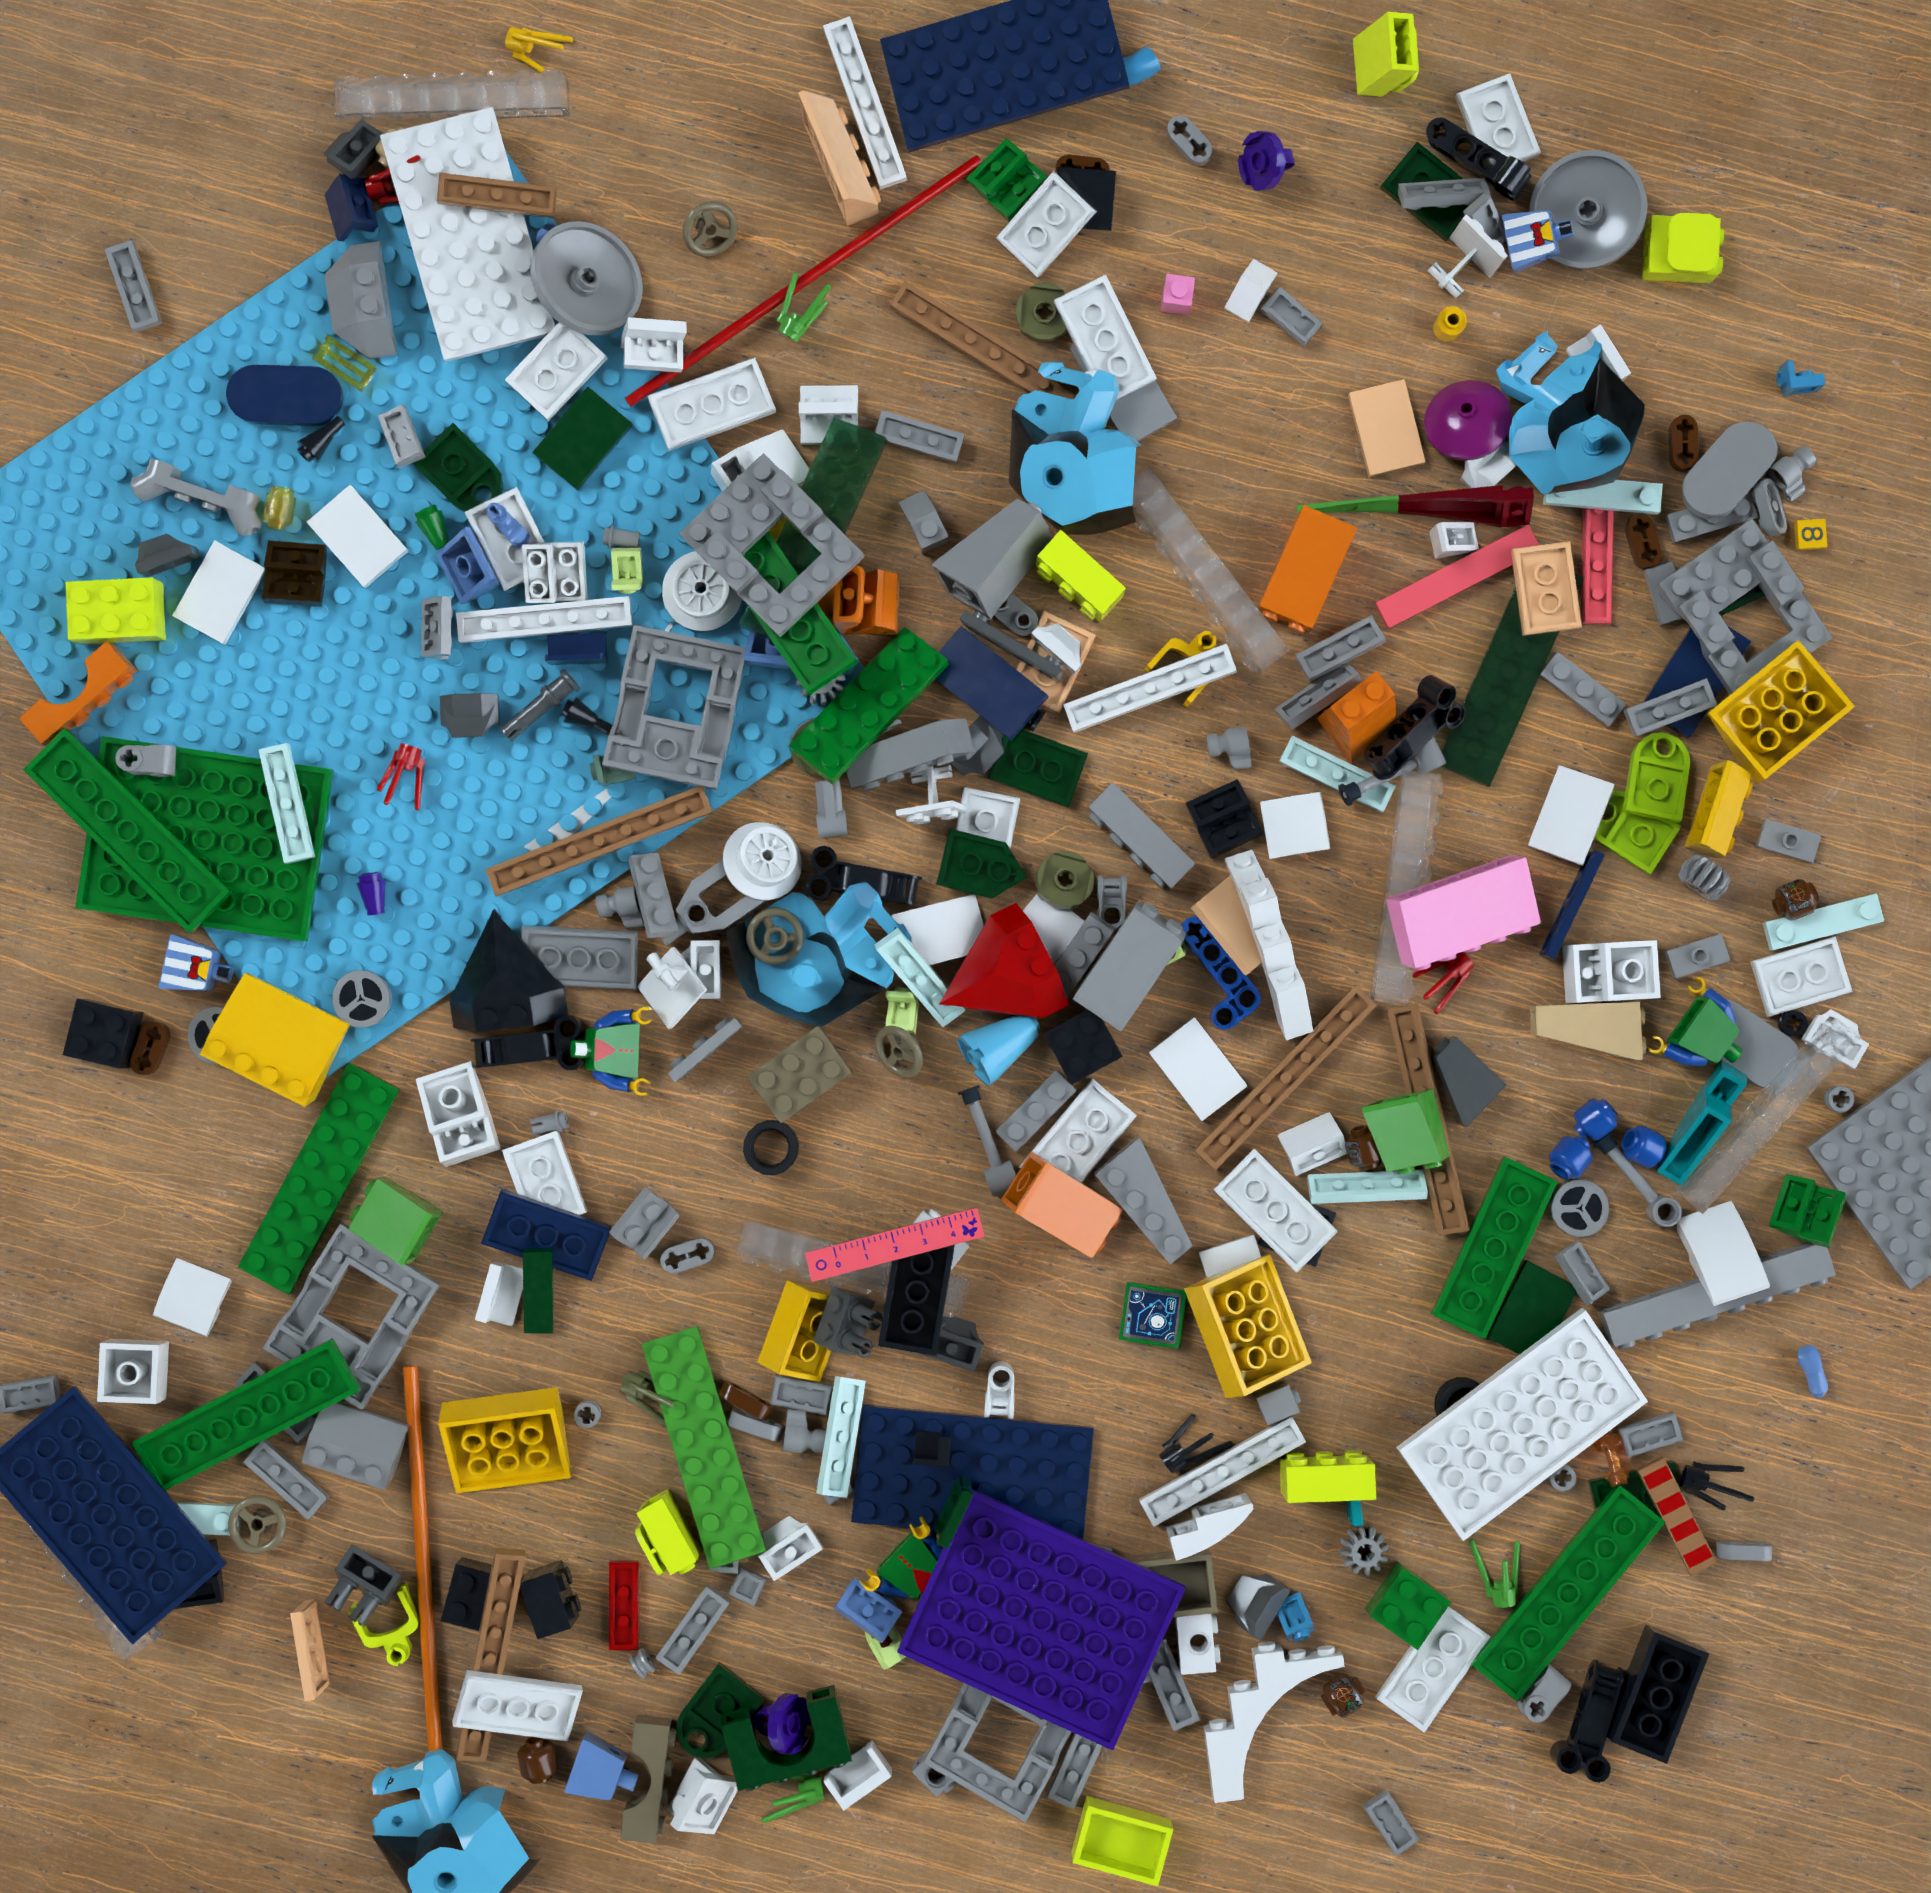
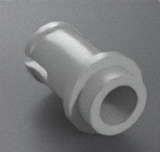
M611 525V528L605 527L603 545H608V548L611 549L612 546L639 548V531L615 529L613 525Z
M555 1110L554 1114L537 1118L533 1117L530 1119V1124H534L531 1130L534 1136L556 1130L564 1132V1129L569 1128L567 1113Z

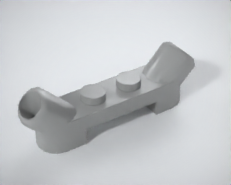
M150 459L146 472L131 480V488L140 501L149 502L167 492L175 493V499L191 504L193 499L201 502V507L215 513H218L219 509L227 511L239 535H252L258 532L262 526L255 511L260 497L235 486L228 485L225 495L181 481V470L156 459Z

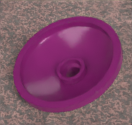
M1477 380L1456 382L1442 389L1430 401L1424 418L1425 432L1430 444L1440 454L1461 461L1480 459L1496 451L1508 437L1510 426L1512 425V411L1505 395L1495 386ZM1464 409H1471L1469 413L1462 412Z

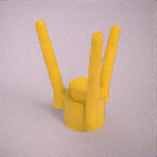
M511 26L506 35L505 47L513 51V58L523 61L539 73L552 78V73L527 57L525 52L530 53L534 44L563 50L564 45L553 41L571 43L573 38Z

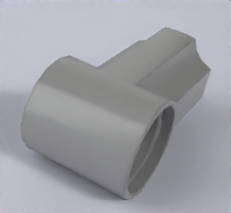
M827 780L815 782L818 806L816 818L819 839L848 836L846 812L843 810L840 780H837L833 785Z

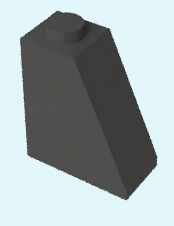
M1444 1037L1433 1048L1436 1053L1431 1058L1457 1123L1467 1127L1506 1087V1084L1457 1037H1450L1449 1039Z

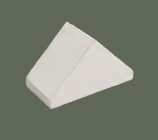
M1253 259L1239 279L1224 309L1249 323L1278 273Z
M1441 522L1429 531L1435 559L1479 550L1474 522Z

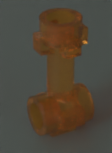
M1610 1430L1595 1441L1594 1445L1597 1452H1605L1610 1471L1605 1474L1606 1482L1609 1481L1610 1487H1616L1619 1484L1623 1486L1628 1484L1627 1478H1629L1628 1470H1621L1617 1450L1623 1447V1439L1619 1432Z

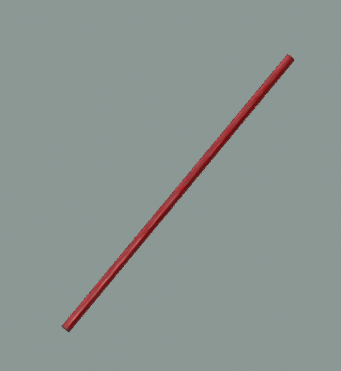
M975 155L797 278L793 295L973 172L982 163L978 155ZM789 284L684 356L682 372L785 301ZM663 371L624 399L630 407H633L682 372Z

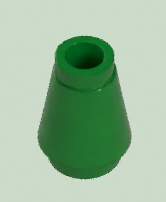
M436 505L429 506L415 513L417 518L415 523L434 546L435 550L441 549L450 541L442 510H438Z

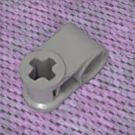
M126 745L121 747L116 753L115 759L118 767L130 774L158 777L175 776V746ZM133 756H136L138 758L137 761H133L132 764L128 763V759H132Z
M1097 875L1098 917L1105 921V911L1109 909L1117 911L1120 917L1119 922L1110 924L1115 927L1114 930H1117L1125 921L1127 877L1126 875H1121L1120 878H1103L1102 875Z
M1548 1664L1517 1702L1518 1708L1529 1720L1538 1723L1548 1718L1556 1705L1567 1695L1572 1683ZM1532 1702L1537 1704V1709H1532L1530 1707V1704Z

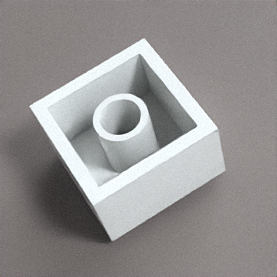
M109 1339L101 1342L97 1402L157 1404L166 1400L169 1341Z

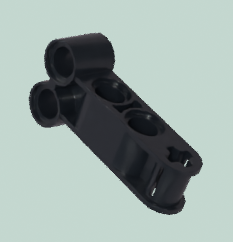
M1441 117L1431 120L1426 128L1428 142L1433 149L1480 178H1485L1488 183L1494 186L1498 193L1511 201H1516L1532 177L1529 173L1531 171L1530 167L1513 156H1505L1445 118ZM1444 129L1446 136H1439L1436 139L1434 132H1441ZM1462 143H1468L1472 146V149L1468 154L1461 155L1456 152L1457 147ZM1486 158H1493L1496 161L1495 166L1490 170L1480 167L1481 162Z
M1428 675L1421 680L1417 689L1419 697L1364 752V758L1373 766V775L1377 779L1386 780L1393 777L1444 726L1453 729L1463 722L1466 710L1462 704L1455 701L1457 692L1454 686L1433 675Z
M819 846L812 852L811 863L818 871V874L811 876L807 880L806 892L813 900L824 901L831 895L832 891L844 893L850 885L867 882L879 893L881 900L917 906L915 898L918 882L922 880V877L837 861L835 851L828 846ZM821 852H828L832 855V862L827 867H820L816 863V857ZM816 880H822L827 884V890L821 896H816L811 892V885ZM907 880H910L907 898L905 899L904 895Z
M565 1015L556 1021L554 1030L471 1039L470 1041L474 1042L476 1065H473V1068L557 1059L559 1065L566 1070L580 1069L584 1066V1058H579L575 1065H571L566 1060V1054L570 1050L571 1042L582 1037L585 1028L584 1023L577 1016ZM568 1020L573 1021L576 1026L575 1033L570 1037L563 1032V1025Z
M1593 1659L1591 1661L1568 1739L1555 1742L1550 1749L1552 1761L1562 1772L1572 1774L1580 1769L1589 1780L1597 1783L1603 1782L1609 1777L1611 1767L1602 1755L1622 1687L1624 1679L1623 1668L1618 1667L1614 1669L1599 1664L1598 1660ZM1572 1751V1757L1568 1762L1563 1763L1560 1761L1564 1752ZM1600 1760L1598 1769L1595 1771L1588 1770L1589 1764L1592 1761Z

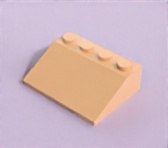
M804 90L798 92L804 126L847 227L879 214L878 203H881L880 195L876 186L870 187L867 180V177L870 176L869 169L865 160L859 161L856 151L859 150V146L854 134L848 135L844 126L848 124V120L843 108L837 109L833 99Z

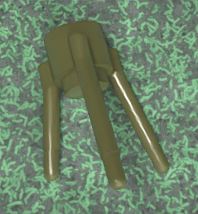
M641 1370L637 1374L629 1371L622 1382L620 1392L627 1395L626 1400L637 1405L663 1427L667 1428L664 1418L640 1399L647 1396L668 1407H673L674 1403L648 1390L650 1383L646 1382V1380L652 1381L651 1374Z

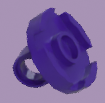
M1256 131L1250 133L1244 139L1242 144L1246 145L1244 153L1239 155L1238 158L1239 173L1243 182L1246 185H1251L1255 191L1273 189L1280 182L1284 171L1295 166L1292 150L1284 149L1278 136L1269 131Z
M784 1693L779 1696L773 1706L767 1705L763 1707L753 1719L755 1728L762 1735L768 1736L772 1748L778 1753L795 1754L800 1751L808 1738L804 1737L806 1726H811L807 1700L804 1697H799L798 1694ZM764 1715L769 1717L768 1724L764 1719Z

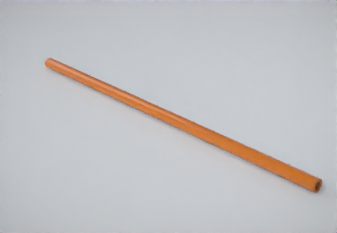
M418 1365L403 1366L406 1421L409 1424L407 1436L427 1746L429 1752L443 1749Z

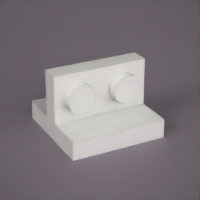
M628 317L621 335V348H624V369L682 372L683 340L687 333L686 322Z
M858 385L800 386L799 416L801 445H858Z
M694 1758L667 1808L674 1815L670 1825L677 1831L715 1834L738 1791L734 1776L720 1775L703 1759Z

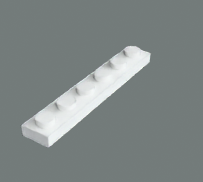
M850 16L823 25L825 36L880 190L907 181L906 173Z
M629 596L456 613L458 642L460 643L633 627L631 599Z
M1224 644L1063 705L1072 730L1076 733L1237 673L1228 645Z
M1289 1416L1143 1496L1139 1501L1154 1527L1306 1443L1293 1417Z

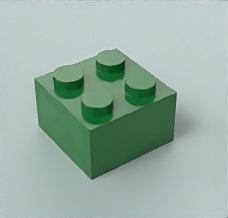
M1397 1561L1364 1609L1371 1618L1418 1650L1449 1607L1451 1601L1441 1591Z

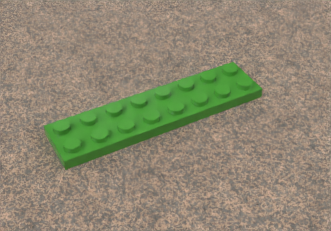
M698 1326L641 1344L656 1394L674 1403L673 1407L659 1404L709 1569L765 1552L766 1547Z

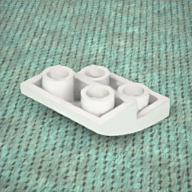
M584 541L522 545L526 603H555L556 601H583L588 599Z
M1321 792L1260 802L1269 859L1331 849Z
M176 1258L158 1298L153 1316L208 1337L220 1313L219 1307L232 1281L227 1277Z

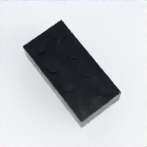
M955 1245L892 1261L878 1346L937 1356Z
M1645 1624L1623 1681L1607 1737L1615 1744L1667 1764L1709 1653L1700 1645Z

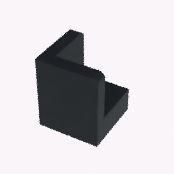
M917 1431L914 1464L949 1467L951 1433Z

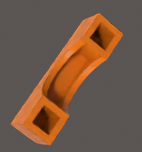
M106 641L84 660L88 673L87 682L84 690L77 698L65 704H53L39 699L19 717V720L42 745L47 746L63 728L70 731L75 726L83 725L90 718L89 714L95 708H101L106 705L112 698L111 694L118 688L122 689L128 686L133 681V675L138 670L116 645Z

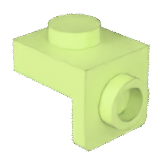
M612 548V590H619L623 594L635 593L641 589L643 584L641 548Z
M898 987L895 988V991H886L885 997L889 1002L885 1027L897 1026L909 1033L916 1034L920 1000L908 988Z

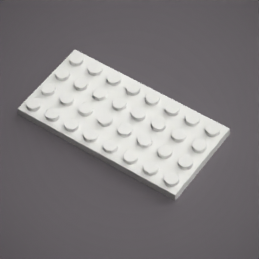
M493 107L380 135L444 361L449 362L545 337L555 327L552 315L544 308L533 287L531 258L534 250L524 215L437 204L439 172L514 181ZM416 155H419L421 157V159L415 163H407L408 159Z
M1581 1308L1396 1448L1459 1538L1464 1541L1648 1401L1587 1311Z

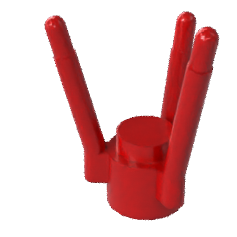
M416 155L408 159L407 163H415L419 161L421 157L419 155ZM389 168L365 178L366 189L371 200L379 199L381 205L399 203L397 196H390V193L394 192L395 188Z
M400 743L398 751L395 750L392 761L377 787V791L381 792L395 767H397L383 802L385 805L390 803L402 771L413 772L414 767H416L414 808L417 811L420 810L423 767L426 761L420 758L421 749Z
M1464 952L1457 953L1456 958L1449 961H1435L1431 963L1430 968L1419 970L1412 974L1413 978H1417L1446 963L1443 968L1447 974L1423 995L1424 1000L1429 999L1451 978L1456 980L1434 1009L1435 1014H1439L1460 985L1470 976L1468 972L1475 967L1471 959Z

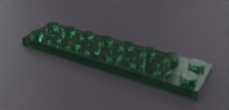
M834 417L801 489L845 534L888 440L885 436ZM786 520L776 543L797 574L800 575L821 554ZM747 605L739 626L770 639Z
M1575 574L1578 591L1584 577ZM1516 585L1462 703L1466 710L1464 720L1458 727L1451 728L1441 750L1447 762L1441 767L1485 787H1490L1559 633L1557 631L1522 635Z

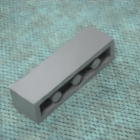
M1113 782L1087 808L1090 812L1088 818L1098 828L1104 826L1111 832L1108 836L1110 840L1120 849L1125 846L1132 853L1129 858L1140 869L1145 866L1152 873L1150 879L1160 889L1164 886L1168 890L1171 889L1195 865Z

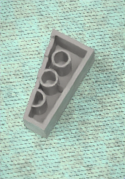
M966 718L939 720L872 744L846 770L851 788L862 787L863 791L880 787L879 782L885 780L888 783L904 779V774L910 772L912 774L922 773L929 770V766L935 764L937 766L953 762L954 758L976 752Z
M1137 1136L1096 1170L1094 1174L1171 1265L1190 1249L1192 1244L1140 1137Z

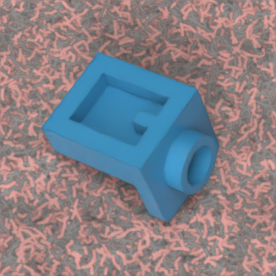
M1793 360L1786 361L1781 365L1776 375L1777 385L1781 387L1782 396L1814 393L1826 385L1824 373L1814 374L1813 371H1803L1795 376Z
M1298 1592L1287 1596L1277 1615L1287 1640L1294 1639V1642H1299L1311 1636L1310 1632L1315 1629L1301 1593Z

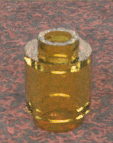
M271 486L270 492L266 494L262 519L268 523V528L285 531L286 526H292L296 498L293 497L294 490L280 486Z

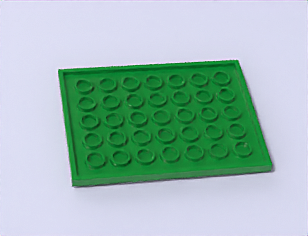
M101 737L98 759L232 891L200 926L308 942L334 770L294 764L315 858L285 864L261 759L176 747L174 777L134 775L118 767L115 759L117 751L126 745L149 746L160 744ZM133 756L132 759H128V763L132 764V762L137 761L138 758L136 756ZM86 834L75 908L178 923L93 838Z

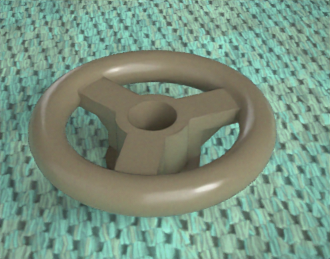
M715 201L705 202L696 206L687 215L683 224V239L686 246L693 253L703 257H713L723 253L732 245L737 235L738 224L734 212L728 206ZM711 210L723 213L728 219L729 228L721 227ZM693 224L698 232L697 236L694 239H692L691 236V228ZM715 236L725 238L721 244L715 247H700L708 238H714Z
M768 908L756 914L750 921L746 932V941L749 950L758 960L770 965H780L789 962L799 953L804 941V931L799 919L790 911L782 908ZM771 917L785 918L791 923L795 933H786L783 928L775 926ZM763 921L767 930L764 934L765 944L759 949L755 941V931L760 922ZM774 932L781 935L780 940L777 942L770 940V935ZM787 942H794V945L787 953L781 956L768 955L771 950H780Z
M886 1026L878 1032L875 1047L884 1066L900 1077L910 1078L916 1076L923 1066V1054L916 1037L897 1026ZM886 1036L888 1037L890 1044L892 1046V1054L889 1057L884 1048V1039ZM905 1059L914 1065L911 1069H903L897 1066L896 1063L898 1060Z
M262 1495L249 1496L239 1501L232 1509L228 1520V1530L233 1542L243 1551L253 1554H261L274 1549L282 1541L287 1527L286 1516L282 1507L275 1500ZM253 1504H262L269 1507L274 1514L265 1509L251 1513L246 1507ZM239 1516L248 1523V1528L251 1531L249 1543L238 1532L237 1520ZM255 1519L262 1521V1528L255 1525ZM278 1522L275 1536L269 1542L259 1545L260 1535L269 1531L273 1524Z

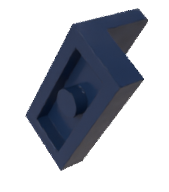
M339 173L325 193V199L337 241L344 242L353 229L374 232L379 225L372 200L366 189L365 178L356 177L351 179L345 174Z
M606 633L547 635L548 655H545V661L549 665L607 663Z

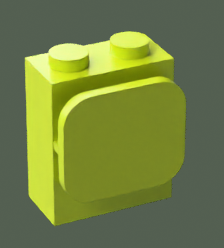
M1387 12L1353 38L1357 95L1383 97L1390 91L1401 92L1416 80L1419 72V59L1413 14Z
M1678 213L1674 216L1651 215L1644 226L1642 280L1711 283L1721 274L1723 269V257L1719 256L1720 246H1722L1724 241V228H1720L1721 218H1716L1711 214Z
M669 1488L643 1502L636 1513L641 1523L635 1529V1534L655 1572L659 1576L665 1573L666 1570H668L670 1575L676 1572L682 1575L696 1566L694 1563L698 1561L702 1548Z

